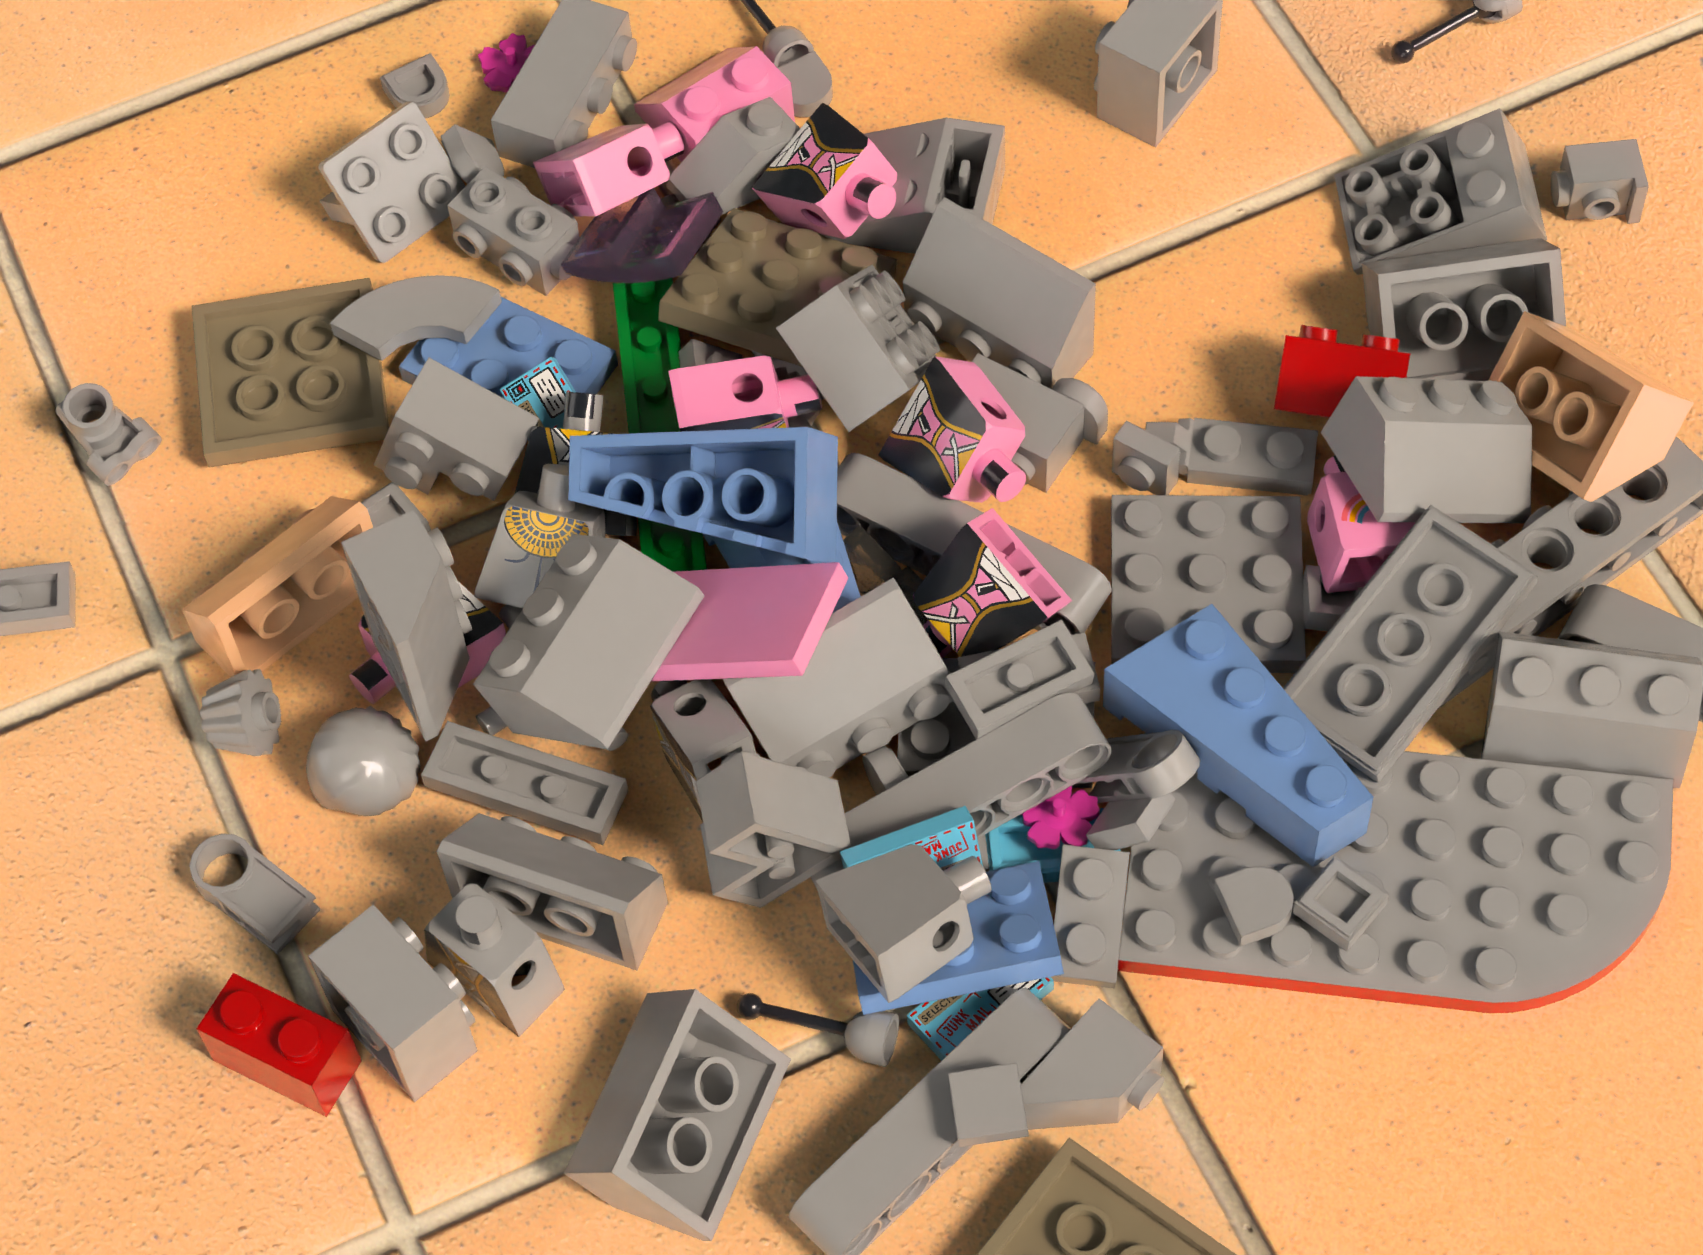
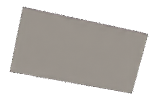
M1430 504L1283 689L1341 758L1379 783L1538 583L1537 574Z

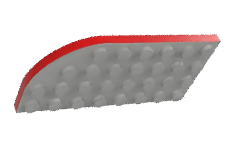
M1404 751L1382 780L1377 783L1342 758L1374 797L1367 833L1312 867L1245 816V808L1221 790L1216 794L1197 779L1198 773L1196 772L1184 785L1171 792L1176 799L1173 803L1174 805L1150 841L1131 846L1118 971L1490 1014L1525 1011L1564 1000L1590 987L1625 960L1641 941L1654 920L1665 894L1671 870L1673 779ZM1335 855L1389 893L1387 905L1348 951H1345L1293 913H1291L1287 925L1280 932L1240 947L1214 891V883L1216 878L1248 867H1268L1278 871L1288 880L1293 890L1294 906V902Z

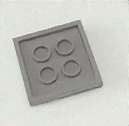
M1112 495L1111 665L1210 604H1213L1270 673H1295L1306 660L1303 622L1300 496Z

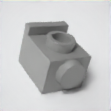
M1637 139L1565 146L1560 170L1553 171L1551 174V196L1555 207L1563 206L1566 220L1584 218L1602 220L1614 215L1625 214L1627 224L1640 222L1649 185Z

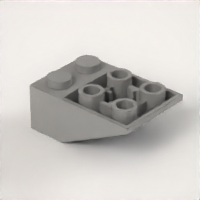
M1500 108L1334 175L1352 267L1357 275L1363 274L1362 263L1537 238L1547 240L1526 146Z
M946 117L865 133L864 135L874 143L897 172V181L892 186L896 192L894 208L886 217L881 219L868 215L854 234L846 239L818 234L851 245L916 254L934 211L944 197L993 224L1005 173V126Z
M873 264L837 284L776 328L848 432L918 384L932 359L936 356L935 354L940 351V347L930 330L921 321L914 324L900 305L905 301V297L896 281L886 271L879 274Z

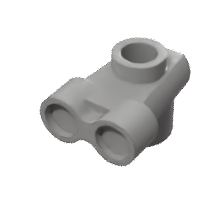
M84 383L74 387L56 408L57 416L90 456L87 460V466L107 486L117 483L127 474L133 464L150 456L158 448L162 440L161 436L142 417L132 420L115 406L109 392L97 384Z

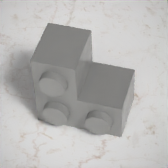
M428 357L392 420L374 466L383 470L386 477L393 483L406 489L416 488L428 495L440 473L449 476L452 483L460 490L475 496L483 495L494 501L524 449L532 428L536 426L539 418Z
M741 751L726 757L720 766L696 781L703 823L700 824L713 896L761 908L841 858L840 851L851 848L838 780L808 772L803 767H792L760 757L753 752Z

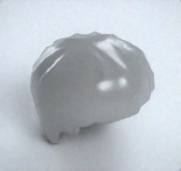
M369 706L366 709L355 707L338 712L329 717L320 726L310 746L306 763L310 790L316 800L326 809L340 810L358 816L380 815L385 811L394 809L400 802L411 797L419 780L418 773L421 767L417 755L419 746L412 738L411 730L403 727L400 719L394 718L386 711H377L372 706Z

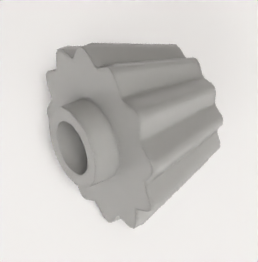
M260 669L253 671L244 670L208 689L206 696L202 697V708L200 710L202 729L206 733L207 741L212 742L214 748L251 756L272 754L273 744L279 742L278 728L282 722L279 699L273 693L271 680L269 678L264 679Z

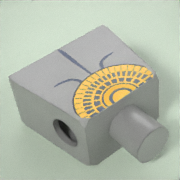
M561 464L543 465L539 493L518 491L506 503L475 589L474 596L476 598L523 608L526 600L534 593L554 563L558 552L567 543L572 534L605 538L604 509L568 500L569 466Z

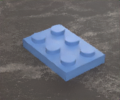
M501 297L502 303L467 344L448 338L422 339L417 342L399 366L402 380L413 385L428 357L504 398L500 388L550 357L556 358L576 392L597 394L618 366V359L615 350Z
M1039 861L986 872L991 883V892L967 904L974 937L970 947L898 999L888 1003L853 960L858 996L863 1015L1064 974Z

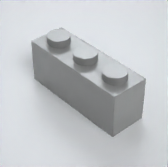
M562 0L491 119L499 157L535 168L533 162L587 139L588 128L597 113L603 114L610 103L613 85L621 71H628L635 59L637 41L635 38H632L629 13L627 11L591 0Z

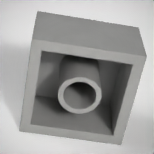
M1129 0L1125 12L1116 23L1110 21L1103 27L1095 44V53L1099 54L1098 73L1094 82V90L1097 91V118L1156 148L1217 71L1223 0Z
M373 904L308 955L332 1011L407 1095L416 1102L478 1051L469 1028L476 1021L470 1010L461 1000L466 995V992L453 973L442 963H439L432 969L420 956L419 952L423 950V945L406 922L397 917L390 923Z

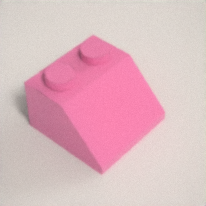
M757 46L727 48L634 104L635 112L652 129L667 122H671L677 128L684 143V154L677 157L681 162L723 115L765 98L771 97L795 122L791 82Z

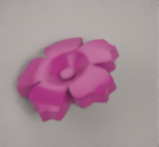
M511 33L508 39L499 42L500 50L484 47L483 52L478 54L482 71L486 75L484 77V84L492 91L507 93L535 45L527 48L524 35L518 36Z
M1072 786L1027 810L1022 813L1024 825L1031 827L1028 831L1027 839L1035 844L1037 848L1057 849L1060 844V837L1064 845H1086L1088 841L1086 834L1092 827L1089 822L1096 819L1100 814V808L1097 805L1098 797L1089 796L1084 790L1076 791L1072 795Z

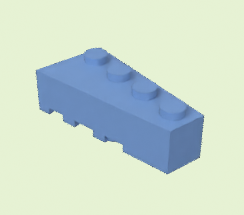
M810 427L570 436L568 500L820 563L836 562L838 437Z
M1210 604L1104 669L1103 707L1120 720L1124 717L1146 734L1180 730L1200 758V766L1196 771L1198 773L1197 779L1216 794L1221 790L1245 808V816L1312 867L1367 833L1374 798L1213 604Z

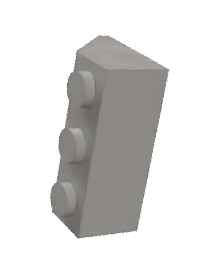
M944 197L934 211L903 280L904 310L912 322L915 324L921 321L933 335L956 347L962 356L970 362L979 353L1050 389L1061 378H1074L1093 355L1096 283Z
M1542 238L1362 263L1367 323L1370 334L1400 339L1398 352L1411 353L1407 378L1488 381L1524 311L1566 326L1561 250Z
M1356 376L1321 431L1377 522H1417L1430 504L1458 523H1525L1531 515L1532 424L1517 404L1514 393L1503 382L1492 380L1466 381Z
M413 509L342 541L341 544L373 643L425 741H428L438 736L470 658L463 634L471 631L472 627L459 600L463 598V593L450 565L454 564V560L447 542L438 527L427 532L416 510Z
M572 534L567 543L558 552L554 563L534 593L526 600L522 611L501 643L491 653L489 661L473 685L513 733L608 750L705 595L699 587L620 539Z
M894 577L831 614L803 676L723 679L726 687L772 761L792 767H803L808 772L828 778L834 774L836 769L860 755L884 747L893 736L920 720H928L938 716L947 708L949 703L954 701L945 687L946 676L951 673Z
M1499 631L1481 759L1673 779V788L1680 789L1697 733L1703 693V662L1698 657Z
M479 813L445 837L436 851L452 899L467 884L475 883L534 930L540 938L638 971L668 904L662 874L658 873L649 863L635 857L626 856L618 860L597 853L590 844L575 837L564 836L561 840L537 833L525 821L511 816H504L501 820Z
M696 989L647 993L564 1174L616 1209L699 1240L712 1241L791 1058Z

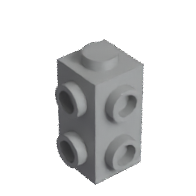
M485 166L447 205L453 228V239L460 249L473 258L481 256L498 266L510 281L519 286L527 284L547 296L561 280L570 278L581 262L583 252L578 223L573 215L558 204L550 206L535 197L523 183L513 177L504 178Z

